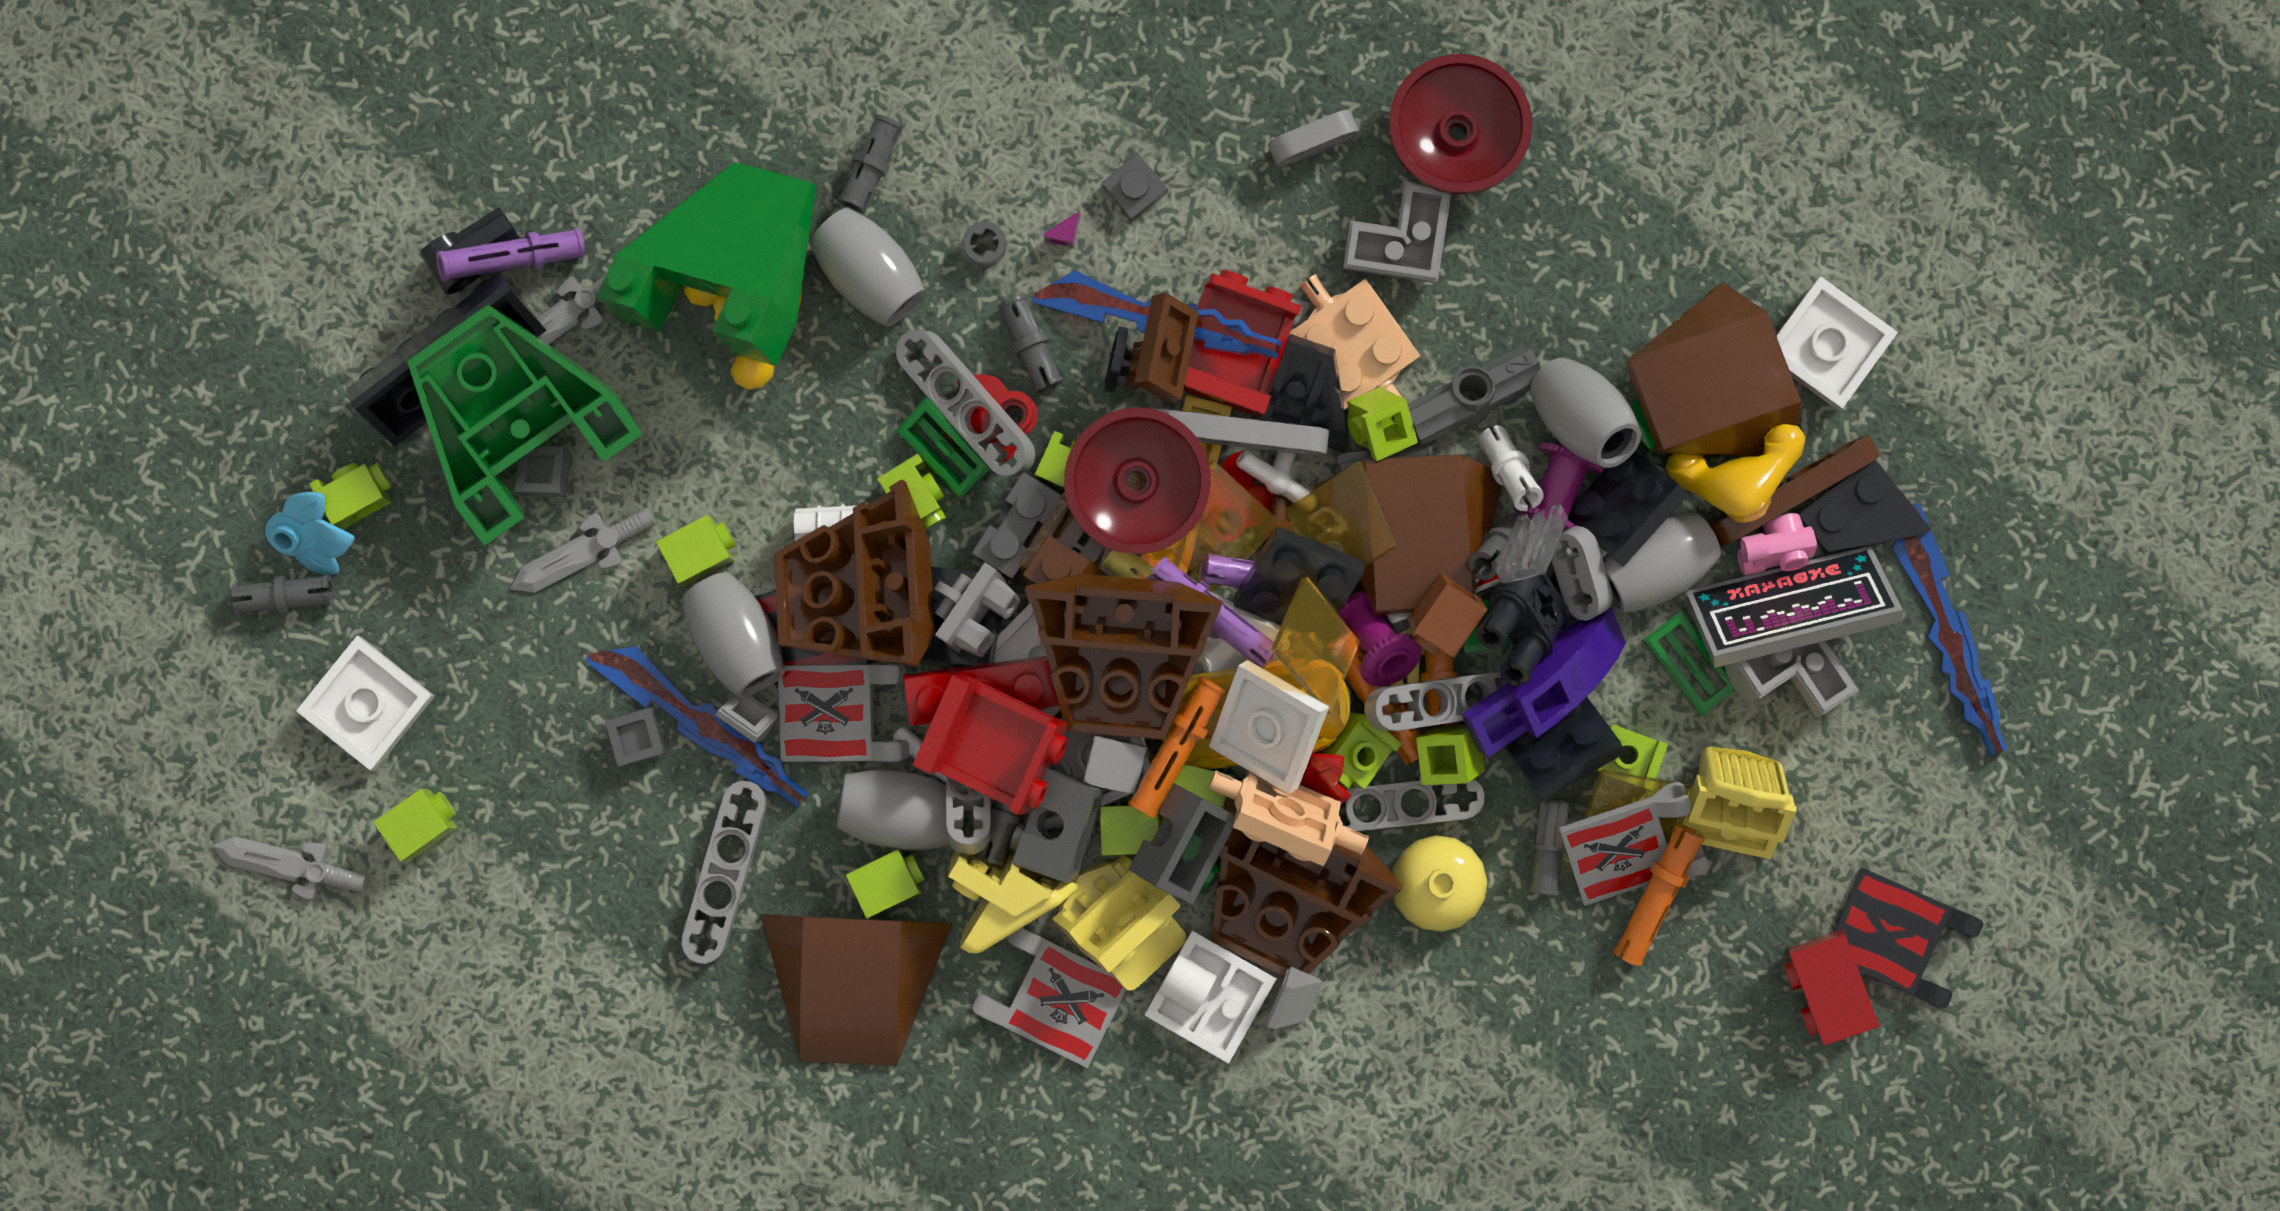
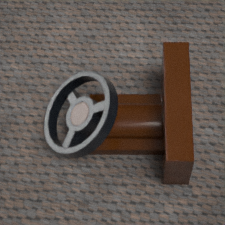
M1166 292L1152 295L1143 341L1135 342L1133 349L1129 348L1126 344L1128 328L1118 326L1106 372L1104 391L1114 393L1115 388L1127 377L1125 386L1131 390L1143 388L1167 403L1182 400L1199 312Z

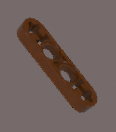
M1865 434L1849 441L1783 479L1772 495L1771 503L1766 513L1759 519L1746 523L1735 522L1724 513L1711 521L1709 525L1718 540L1719 546L1727 545L1876 460L1880 453L1870 435Z

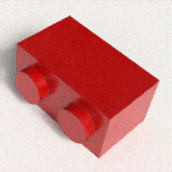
M1844 929L1788 948L1792 960L1783 963L1793 991L1800 988L1804 991L1809 1006L1800 1010L1810 1036L1820 1034L1825 1046L1880 1027Z

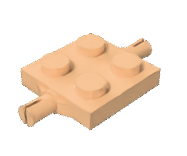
M1316 274L1311 276L1309 281L1319 295H1316L1308 282L1304 281L1299 287L1303 289L1316 309H1314L1308 320L1293 329L1289 334L1335 349L1345 411L1349 409L1347 401L1378 387L1402 397L1393 383L1401 371L1420 359L1421 356L1366 278L1346 293L1333 297L1329 295Z
M1215 770L1207 790H1212L1234 800L1237 811L1233 828L1242 831L1248 838L1254 841H1266L1287 850L1296 859L1312 861L1324 866L1334 844L1354 851L1359 855H1362L1367 845L1368 835L1343 826L1339 817L1341 802L1302 785H1299L1297 790L1288 794L1248 771L1242 782L1219 773L1217 770Z

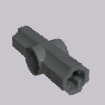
M1522 345L1481 367L1469 366L1462 368L1456 373L1453 381L1408 403L1418 441L1416 444L1421 447L1464 424L1474 425L1481 423L1488 417L1491 410L1530 391L1532 380L1541 369L1540 362L1533 351ZM1475 391L1483 398L1471 401L1464 398L1461 393Z

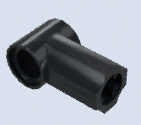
M498 207L459 233L449 232L434 239L421 250L420 256L445 295H451L475 282L481 274L449 279L443 282L437 266L436 255L438 251H450L521 238L502 209Z

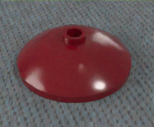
M1449 54L1423 63L1413 70L1401 83L1390 108L1389 136L1398 160L1417 181L1443 193L1456 195L1475 194L1489 190L1502 183L1518 168L1530 144L1532 113L1522 87L1504 68L1479 56ZM1453 127H1459L1464 131L1465 138L1454 140L1450 137L1448 131Z
M1141 407L1113 411L1089 425L1075 441L1069 453L1064 474V489L1067 503L1073 517L1083 531L1101 545L1129 554L1157 552L1183 539L1195 527L1204 513L1211 486L1208 459L1202 445L1193 432L1181 421L1167 413ZM1138 471L1144 475L1145 484L1140 490H1132L1128 487L1127 477L1131 472Z

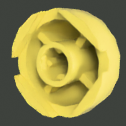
M1435 835L1417 840L1402 851L1392 868V874L1403 885L1402 890L1393 897L1394 903L1408 921L1421 929L1444 932L1460 928L1476 916L1485 900L1487 877L1483 862L1471 847L1456 838Z

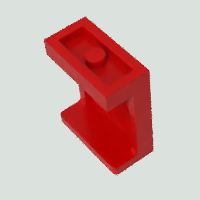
M1221 270L1220 275L1211 273L1206 278L1197 302L1198 309H1216L1226 320L1242 319L1252 332L1281 340V348L1251 341L1235 331L1226 329L1215 317L1197 319L1196 327L1234 337L1246 344L1274 350L1278 357L1275 359L1257 353L1240 355L1204 348L1205 342L1193 340L1183 391L1212 402L1231 406L1234 410L1258 418L1266 412L1271 398L1268 395L1293 321L1299 315L1302 306L1291 302L1293 295L1289 292L1271 286H1266L1265 290L1261 291L1247 286L1248 278L1232 271Z
M965 674L952 675L912 765L929 774L941 773L1009 806V811L1016 815L1029 813L1031 808L1036 810L1045 797L1049 784L1043 780L1050 764L1056 765L1066 750L1069 739L1063 735L1068 723Z

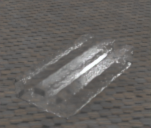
M1561 504L1552 506L1547 519L1544 509L1534 513L1531 521L1527 513L1517 517L1495 569L1502 584L1546 573L1568 519Z

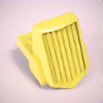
M1707 747L1703 749L1699 760V773L1689 794L1692 810L1689 814L1682 816L1678 824L1696 830L1695 835L1701 833L1705 837L1702 845L1771 860L1778 842L1784 843L1796 814L1797 806L1794 804L1793 796L1789 795L1784 769L1780 762L1746 750Z
M1014 850L1007 857L1004 866L989 863L986 857L984 860H981L975 854L966 855L955 851L951 857L948 877L954 880L952 886L972 900L977 901L979 896L983 897L962 932L960 948L973 954L985 951L1060 905L1077 891V884L1072 881L1065 883L1012 864L1015 855Z
M1121 855L1115 862L1106 861L1081 869L1078 878L1072 881L1077 884V891L1059 905V913L1052 920L1080 951L1110 973L1124 988L1134 990L1185 944L1187 936L1172 917V914L1181 907L1172 894L1152 885L1128 870L1132 860L1125 855Z

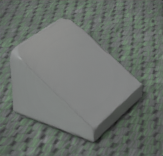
M735 694L716 713L717 717L754 743L763 741L767 737L779 716L754 697L738 698Z
M1106 735L1095 736L1083 783L1135 794L1139 786L1148 747Z
M1290 967V970L1287 969L1272 1002L1266 1021L1268 1023L1267 1027L1277 1029L1304 1021L1311 1010L1322 981L1293 967Z

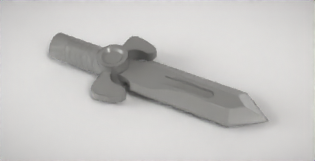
M605 276L588 288H582L574 277H569L558 289V294L561 297H566L570 293H576L575 298L567 302L562 299L537 317L546 329L538 338L549 345L579 324V317L585 311H589V315L581 322V327L584 330H590L601 325L604 319L597 310L601 301L596 298V295Z
M647 507L610 527L605 526L599 514H592L582 522L580 529L587 532L590 529L596 528L599 530L597 535L586 537L583 534L521 566L510 590L536 593L596 562L598 554L605 549H609L607 557L599 561V566L601 568H610L620 565L623 560L617 546L623 540L657 524L652 512Z
M236 836L211 845L228 866L293 882L300 877L307 878L310 881L307 885L295 884L292 887L295 894L307 900L315 898L319 883L346 888L360 893H364L368 885V874L345 870L344 868L325 863L327 846L325 844H304L303 851L314 856L315 861L313 862L304 859L301 852Z

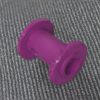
M1544 442L1540 444L1539 450L1550 457V462L1539 485L1544 494L1543 499L1533 509L1531 505H1527L1528 511H1520L1516 507L1514 509L1517 514L1523 516L1529 523L1547 531L1560 534L1576 526L1568 521L1567 518L1584 475L1587 472L1601 474L1603 467L1578 457L1562 444Z
M1361 591L1347 599L1331 624V631L1334 637L1346 630L1350 631L1357 645L1364 653L1365 658L1360 665V671L1363 680L1371 686L1394 684L1405 678L1417 666L1422 655V647L1413 640L1414 636L1412 634L1400 633L1397 635L1387 621V615H1375L1364 591Z

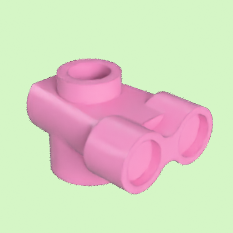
M1788 513L1779 515L1763 525L1765 535L1760 533L1742 537L1740 539L1741 550L1737 551V558L1743 576L1764 572L1767 568L1779 565L1782 571H1794L1806 566L1809 563L1808 558L1814 557L1817 542L1812 527L1804 528L1798 514Z

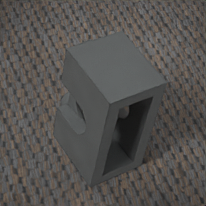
M1024 472L1005 500L1006 505L993 526H988L972 552L974 559L982 564L984 562L1000 574L1005 575L1014 584L1065 505L1063 496ZM1038 524V526H1037L1035 532L1033 533L1032 537L1030 538V540L1028 541V543L1024 546V544H1025L1026 540L1028 539L1029 535L1031 534V532L1033 531V529L1035 528V526Z
M1048 769L1043 781L1049 785L1043 801L1036 810L1031 808L1027 824L1019 822L1012 836L1010 849L1016 851L1012 864L1067 883L1078 878L1106 788L1083 783L1084 779L1055 769ZM1050 810L1058 813L1063 820V831L1060 836L1049 834L1044 827V818Z
M1174 783L1158 812L1164 816L1159 830L1153 841L1143 840L1128 870L1152 885L1193 905L1233 829L1235 815ZM1198 834L1202 839L1200 851L1193 860L1186 861L1183 859L1182 854L1192 835Z

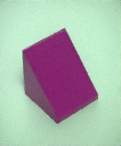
M1080 211L1045 232L1044 241L1073 248L1081 216Z

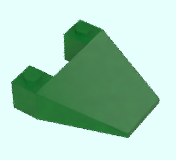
M737 162L732 163L618 252L598 290L596 298L622 321L660 332L682 285L725 297L727 299L712 332L737 355L777 367L797 323L816 186L809 181Z
M486 304L407 360L455 508L484 546L524 519L522 506L498 474L574 421L603 462L643 435L640 425L611 386L489 304Z

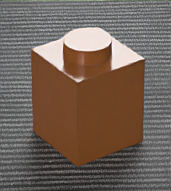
M1440 573L1408 619L1413 632L1416 633L1413 640L1434 655H1438L1440 650L1454 658L1486 613L1487 608L1480 597L1443 573Z

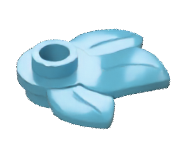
M302 492L290 496L284 504L283 512L274 514L266 523L265 535L268 542L278 552L294 556L305 568L321 575L338 574L340 569L336 557L343 555L348 550L355 537L322 520L325 512V497L322 493Z

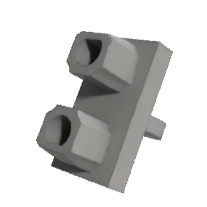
M984 562L973 580L961 573L952 588L941 581L938 582L934 590L944 600L935 611V614L945 621L935 635L947 647L958 654L963 649L966 652L983 657L993 643L995 635L980 625V621L989 609L1007 619L1013 614L1021 599L1006 584L1007 581L1001 574Z

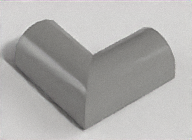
M1405 181L1397 227L1350 221L1343 269L1437 284L1451 194L1434 190L1421 183Z
M1827 641L1725 666L1731 685L1739 695L1748 701H1756L1790 679L1815 718L1824 715L1859 691Z

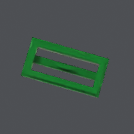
M928 397L895 430L960 499L966 497L972 491V487L979 484L984 475L991 471L990 467ZM926 413H928L934 419V421L956 442V444L977 464L976 468L951 443V441L930 421V419L925 415ZM916 423L935 442L936 446L967 476L964 481L913 429Z
M1682 611L1642 639L1643 643L1699 716H1703L1736 691L1727 677L1725 666L1714 668L1701 635ZM1675 627H1680L1723 683L1724 687L1717 691L1672 632ZM1663 637L1709 696L1706 701L1701 699L1658 642L1659 639Z

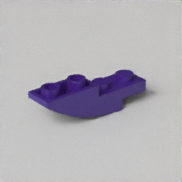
M1611 606L1604 613L1587 621L1579 620L1558 634L1554 640V650L1549 657L1537 663L1527 684L1523 685L1521 682L1519 686H1514L1506 683L1462 713V717L1480 753L1489 758L1526 731L1538 738L1577 707L1595 689L1612 668L1626 644Z

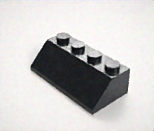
M501 272L477 285L470 295L453 308L443 311L432 324L414 338L404 341L397 351L376 367L366 370L359 380L347 388L349 400L353 408L394 447L427 423L407 363L409 358L486 304H489L536 337H539L546 331L520 294Z

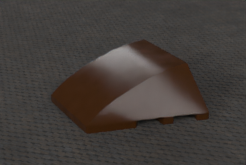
M1722 282L1708 292L1709 294L1696 305L1685 311L1672 325L1661 331L1625 361L1658 452L1701 456L1727 454L1736 455V458L1758 457L1764 455V437L1772 428L1782 424L1797 426L1801 399L1767 311Z
M1462 454L1387 458L1379 461L1370 459L1364 460L1314 486L1316 495L1319 497L1320 502H1323L1333 522V530L1336 536L1341 538L1348 555L1364 561V574L1359 583L1375 615L1413 613L1440 573H1443L1476 595L1479 579L1474 577V575L1481 566L1478 564L1470 572L1468 560L1482 546L1481 538L1492 528L1502 485L1496 482L1490 467Z
M901 479L889 486L890 492L869 504L862 502L853 507L851 515L832 526L822 525L774 553L778 644L780 646L918 666L935 635L930 541L907 483Z
M1078 574L1027 585L1025 591L1029 603L1032 604L1039 627L1038 635L1041 644H1044L1050 664L1051 678L1064 722L1068 723L1067 731L1165 740L1223 601L1174 581Z
M1226 800L1224 810L1236 815L1237 809L1234 800ZM1233 828L1220 852L1221 863L1219 882L1216 888L1211 941L1283 977L1287 969L1290 970V967L1309 974L1339 947L1340 942L1359 925L1362 926L1371 918L1372 913L1384 902L1397 895L1402 890L1403 885L1368 845H1366L1362 855H1359L1354 851L1334 844L1325 865L1322 866L1312 861L1296 859L1287 850L1266 841H1254L1248 838L1242 831Z
M760 914L800 1061L897 1066L953 923Z

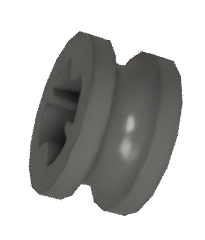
M987 221L975 223L969 227L963 239L965 254L977 266H993L1000 262L1005 255L1007 247L1005 235L1000 227L994 223ZM986 232L995 236L992 238L993 244H998L996 251L987 250L983 256L976 254L975 252L978 250L977 245H971L972 240L975 237L983 238Z

